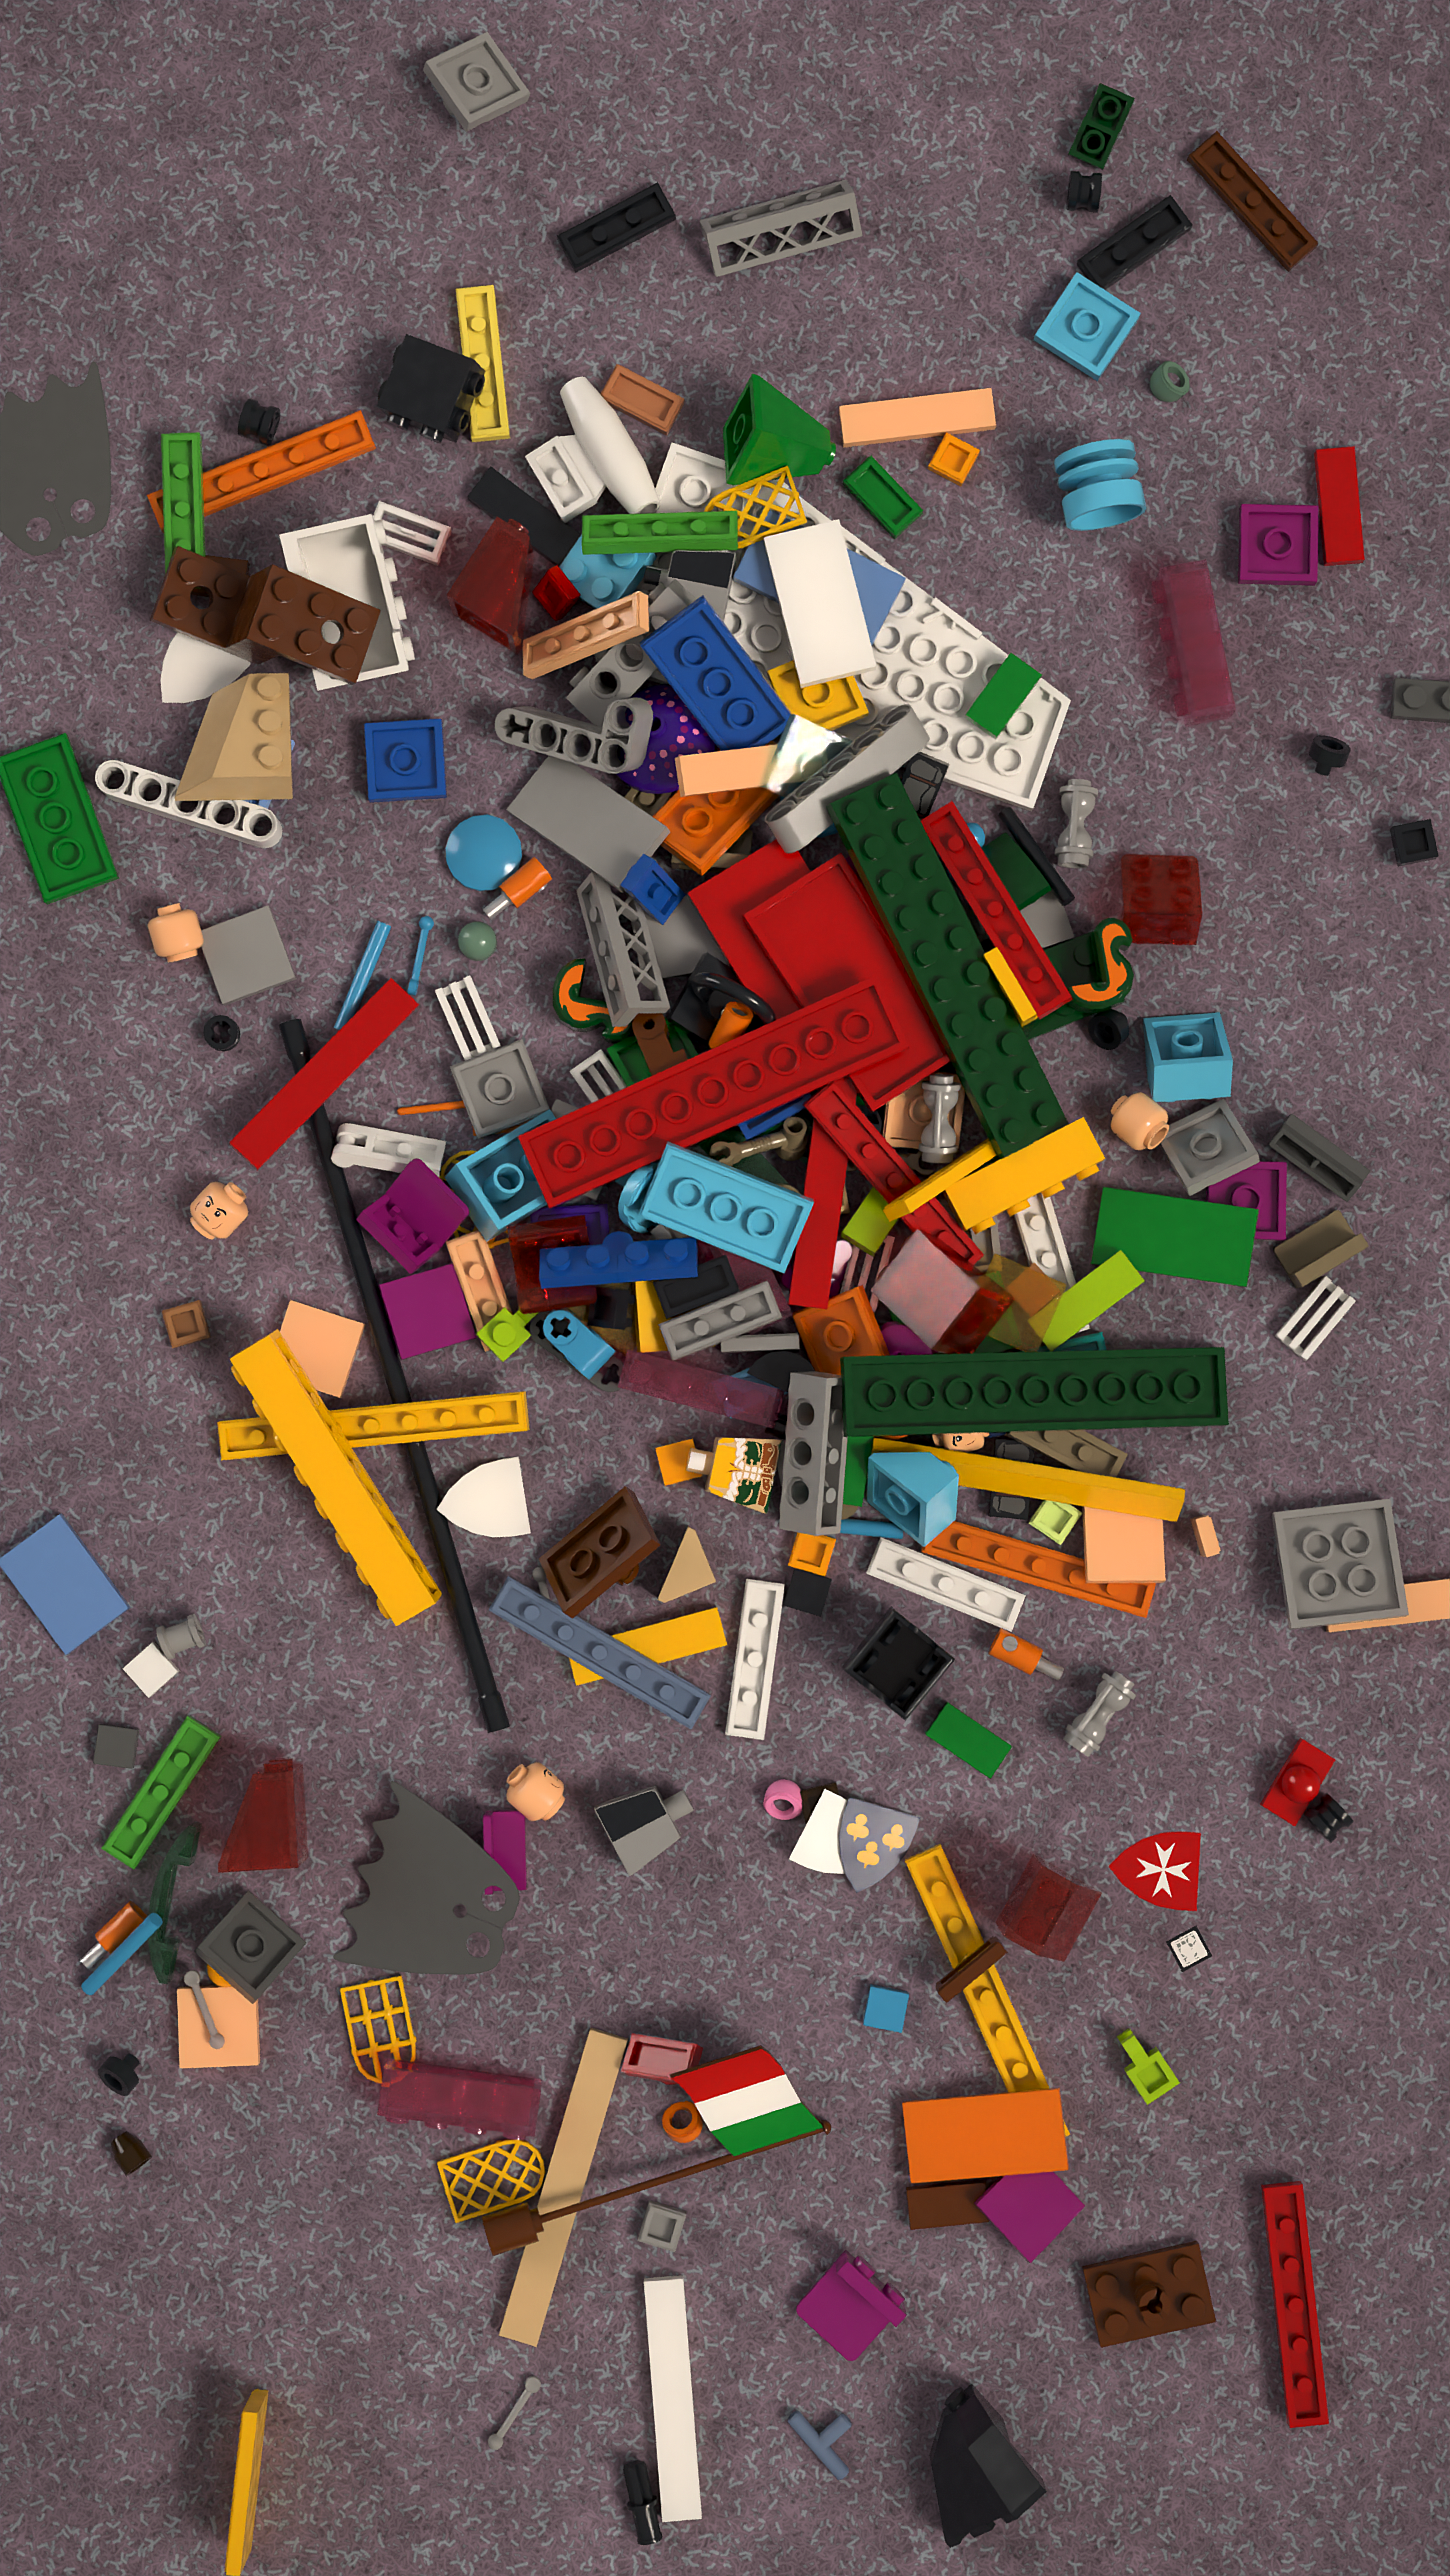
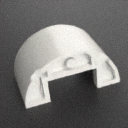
M369 514L279 534L288 571L381 610L357 682L408 671V661L415 660L410 636L403 637L400 620L407 619L402 596L394 597L391 584L393 581H398L392 557L385 559L381 545L387 543L383 521H375L373 515ZM325 622L321 628L323 639L328 643L335 644L340 638L339 628L332 622ZM312 669L317 691L348 684Z

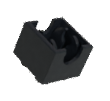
M891 1606L844 1663L842 1668L906 1721L954 1662L955 1658Z

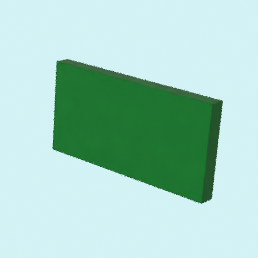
M64 733L0 756V780L44 903L48 905L119 879L68 735Z
M1103 1187L1091 1264L1101 1265L1122 1250L1135 1269L1140 1272L1247 1287L1259 1209Z

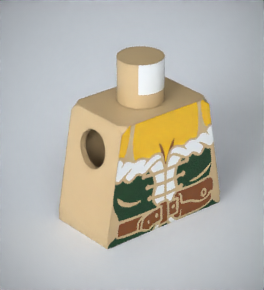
M715 1437L712 1452L690 1448L686 1471L707 1475L705 1491L767 1514L782 1440Z

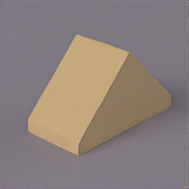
M689 1526L657 1599L663 1603L716 1582L697 1532Z

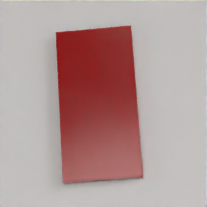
M777 839L687 892L688 898L741 985L766 1001L773 1009L776 1020L802 1008L742 917L753 908L811 872L799 851L785 853Z
M842 853L834 856L743 915L742 919L801 1008L878 975L910 1048L848 1075L849 1080L871 1113L951 1062L869 894Z

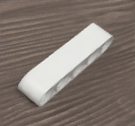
M116 760L105 761L96 771L95 781L97 786L109 799L260 848L273 847L282 837L281 823L273 812L265 807L243 800L198 801V806L194 811L184 813L180 809L182 801H175V794L180 780ZM123 773L125 779L122 786L117 789H109L107 786L109 778L113 774ZM154 784L160 785V796L156 800L146 801L144 799L146 789ZM225 808H233L235 810L233 821L225 825L219 824L217 822L219 812ZM263 819L270 820L272 822V829L267 835H254V826L257 822Z

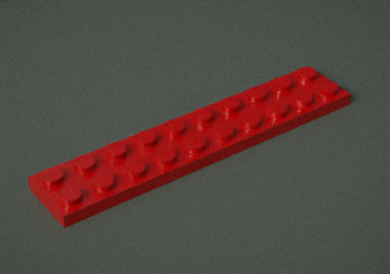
M875 975L517 1137L548 1207L552 1209L636 1171V1169L659 1161L667 1142L688 1148L822 1088L833 1081L842 1079L909 1049L910 1046L878 975Z

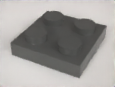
M248 1890L194 1952L250 2003L254 2004L304 1947L306 1942Z

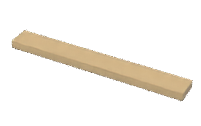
M590 2027L537 2208L540 2215L580 2202L628 2038ZM577 2212L542 2223L544 2231L537 2233L539 2242L525 2246L499 2336L537 2347Z

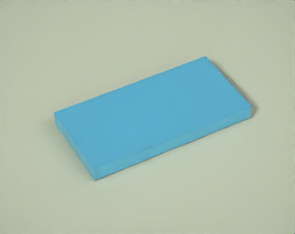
M667 1142L638 1216L785 1273L814 1204V1199Z

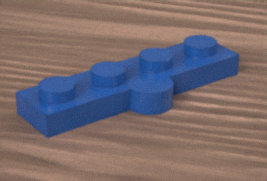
M617 1231L607 1235L602 1244L540 1249L539 1280L541 1289L698 1277V1247L696 1238L693 1237L633 1242L630 1234Z

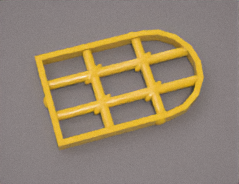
M402 1975L375 1981L369 1980L366 1983L340 1988L352 2047L351 2054L354 2057L358 2070L367 2079L376 2083H393L402 2079L411 2070L415 2061L417 2041L413 2033ZM398 1981L403 2006L393 2008V2005L389 2004L385 1983ZM379 1985L384 2010L372 2012L371 2009H368L364 1988ZM358 1989L363 2015L350 2017L345 1992ZM405 2012L410 2039L399 2041V2037L396 2038L392 2015ZM384 2017V2020H387L391 2043L378 2046V2042L375 2043L371 2019ZM363 2021L362 2024L366 2025L370 2047L357 2050L352 2023ZM411 2045L412 2057L408 2067L403 2071L399 2048ZM390 2050V2053H393L397 2076L382 2078L377 2052ZM369 2054V2057H372L376 2076L369 2074L362 2067L358 2056Z

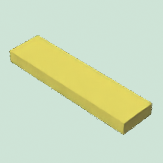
M494 285L456 289L462 355L474 359L486 371L484 374L485 383L483 390L478 397L474 398L469 411L472 442L509 439L510 433Z

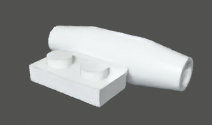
M577 377L570 380L562 387L560 395L575 435L556 436L525 456L561 519L566 523L597 504V500L606 487L629 514L655 513L661 503L648 468L618 415L586 377Z

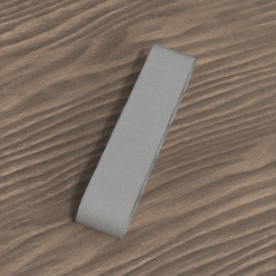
M900 705L889 711L767 813L764 821L785 853H793L802 849L833 824L826 809L827 805L890 776L927 745L930 737L911 705Z

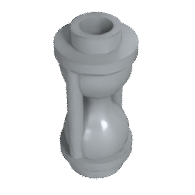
M1071 779L1068 780V785L1061 786L1059 794L1062 796L1061 807L1068 816L1069 824L1058 838V847L1055 848L1054 855L1058 857V866L1082 869L1089 866V859L1093 858L1094 851L1091 850L1092 839L1084 827V821L1094 809L1095 798L1098 797V789L1091 787V781Z
M930 1074V1081L922 1082L924 1102L932 1113L930 1123L922 1132V1143H919L918 1150L922 1152V1161L950 1163L953 1162V1154L958 1152V1146L955 1145L956 1134L947 1119L948 1113L958 1101V1091L961 1090V1083L953 1082V1075Z
M1117 1671L1111 1677L1104 1672L1101 1677L1104 1680L1099 1683L1096 1689L1095 1701L1087 1712L1078 1715L1073 1720L1072 1725L1068 1724L1065 1728L1068 1732L1063 1740L1087 1757L1091 1755L1093 1750L1098 1752L1100 1749L1099 1744L1105 1737L1106 1725L1114 1713L1124 1709L1129 1704L1130 1699L1134 1700L1137 1696L1131 1691L1135 1684Z

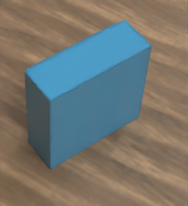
M870 1984L863 2025L902 2033L909 1992Z

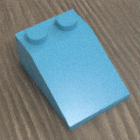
M550 1109L456 1163L444 1177L454 1193L469 1208V1216L486 1242L547 1205L517 1136L555 1120L556 1118Z

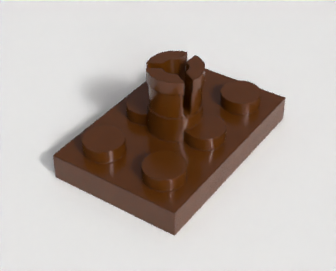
M624 1486L542 1555L539 1561L563 1613L573 1619L615 1583L623 1586V1582L625 1584L631 1583L639 1572V1563L661 1544L635 1493Z
M1197 2241L1082 2266L1101 2348L1216 2322L1201 2251Z

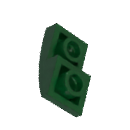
M1100 83L1068 155L1103 170L1135 98Z
M1006 832L981 848L1019 911L1036 902L1040 897L1052 890L1037 867Z

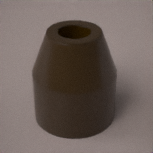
M127 2131L111 2142L114 2160L125 2176L132 2174L152 2158V2155L142 2141Z

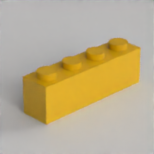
M1082 1117L1033 1142V1144L957 1181L942 1193L963 1231L965 1232L972 1228L976 1235L995 1225L993 1217L1004 1211H1007L1009 1217L1030 1207L1028 1199L1040 1193L1046 1199L1064 1190L1063 1181L1075 1175L1078 1181H1081L1099 1172L1097 1164L1102 1162L1105 1157L1085 1118Z

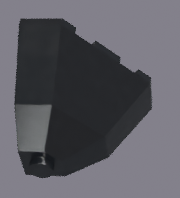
M973 2384L969 2385L965 2390L962 2387L956 2389L946 2399L944 2403L946 2407L942 2411L929 2454L944 2539L950 2548L960 2544L969 2533L975 2538L993 2530L996 2525L994 2521L1002 2518L1006 2524L1017 2520L1047 2492L1042 2477L1010 2443L1004 2419Z

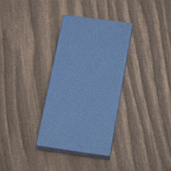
M769 510L764 521L776 525L780 514ZM785 518L783 524L790 522L792 520ZM799 525L784 532L804 528V526ZM761 526L757 534H760L770 529ZM764 540L748 546L733 576V581L779 603ZM847 548L871 646H873L906 578Z

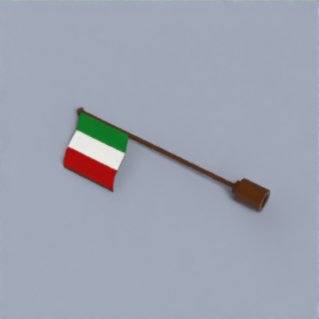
M762 2045L669 2074L670 2078L678 2083L691 2097L710 2132L731 2154L542 2215L539 2214L538 2208L530 2210L529 2204L526 2202L483 2216V2226L492 2256L539 2242L537 2233L544 2231L542 2224L544 2222L822 2132L828 2135L831 2132V2124L827 2120H821L820 2122L801 2101L781 2064Z

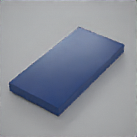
M704 595L640 641L642 649L720 751L765 746L797 722L794 715Z

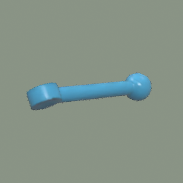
M424 916L419 921L421 933L412 977L408 987V994L416 996L427 937L429 930L434 926V921L429 916Z

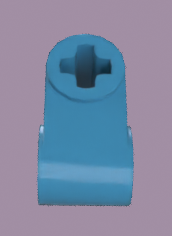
M553 1311L544 1320L543 1331L545 1337L564 1354V1358L589 1380L616 1352L594 1330L587 1328L577 1317L568 1311ZM565 1317L570 1320L568 1329L571 1331L570 1335L566 1337L561 1334L557 1338L554 1337L551 1333L554 1329L551 1321L554 1318L560 1321Z

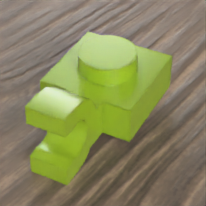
M534 1296L514 1315L504 1307L476 1336L503 1363L531 1336L524 1326L544 1307Z
M1130 2028L1116 2036L1133 2061L1123 2069L1147 2105L1180 2084L1157 2047L1146 2053Z

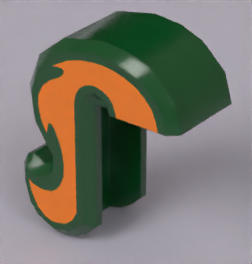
M1116 918L1102 920L1090 935L1098 983L1067 987L1073 1000L1066 1004L1078 1012L1101 1013L1118 1006L1131 991L1134 978L1132 967L1119 950L1126 951L1131 946L1132 936L1128 926L1122 920Z
M585 958L573 959L560 969L553 985V1008L563 1025L575 1032L586 1033L603 1026L605 1029L602 1032V1036L608 1043H618L634 1034L632 1021L626 1027H612L605 1001L580 997L587 964Z

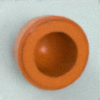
M677 2102L665 2110L662 2117V2125L667 2135L673 2141L689 2143L700 2135L703 2128V2119L692 2102ZM679 2110H686L692 2114L691 2123L683 2129H676L672 2126V2118Z

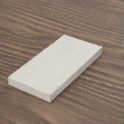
M839 519L764 537V546L800 688L876 670L877 666Z

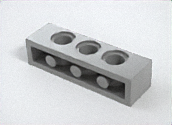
M676 579L667 588L660 582L648 595V603L650 604L648 607L649 632L595 653L594 656L599 662L591 671L584 666L573 677L569 684L574 689L566 699L594 725L603 727L608 706L616 700L630 698L657 669L640 646V641L655 631L651 622L652 616H661L666 621H669L697 599ZM626 644H635L640 647L643 659L634 660L630 658L626 652ZM607 671L612 673L617 679V687L606 686L601 680V672Z
M818 1371L790 1372L779 1529L813 1536L838 1534L841 1532L848 1438L844 1437L841 1375Z

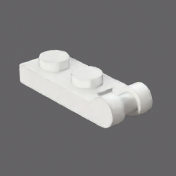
M345 1123L338 1128L336 1139L339 1144L334 1146L331 1160L339 1167L347 1168L354 1164L401 1173L410 1161L418 1158L439 1177L446 1141Z

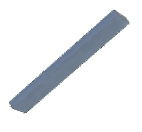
M511 1576L507 1577L489 1608V1611L689 1729L693 1728L711 1697V1694L577 1615L572 1619L563 1613L560 1605Z

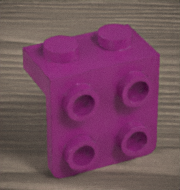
M415 1158L407 1164L387 1192L364 1209L356 1220L412 1274L440 1251L469 1215V1208L422 1160Z
M845 2250L798 2302L796 2312L799 2317L846 2360L854 2361L889 2322L897 2327L907 2314L903 2302L905 2298L900 2291L891 2283L887 2282L884 2285L874 2276L876 2271L864 2258L859 2255L855 2258Z

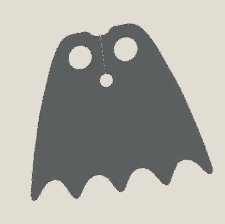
M93 361L84 383L78 387H70L54 374H50L47 379L45 392L41 399L36 402H26L10 391L6 393L4 407L0 414V531L21 550L34 556L43 555L57 549L61 541L67 538V536L85 538L101 531L105 527L110 513L111 457L102 384L98 365ZM47 488L56 490L57 497L55 500H45L43 493ZM85 499L92 502L95 507V515L91 521L78 523L72 518L71 507L77 500ZM33 518H44L50 524V535L43 541H34L27 535V524Z
M391 1781L390 1786L399 1802V1813L394 1818L372 1823L373 1829L383 1843V1856L375 1863L364 1864L358 1867V1872L368 1884L370 1895L364 1904L343 1911L344 1917L357 1933V1940L351 1948L334 1954L333 1958L340 1962L418 1974L466 1975L492 1970L498 1965L504 1949L503 1927L514 1918L519 1904L520 1895L515 1883L507 1872L457 1825L399 1783ZM489 1886H498L505 1894V1904L498 1911H490L483 1905L482 1893ZM457 1904H463L466 1907L467 1914L463 1918H458L454 1914V1907ZM472 1933H483L489 1939L490 1949L484 1957L477 1958L468 1952L466 1943Z

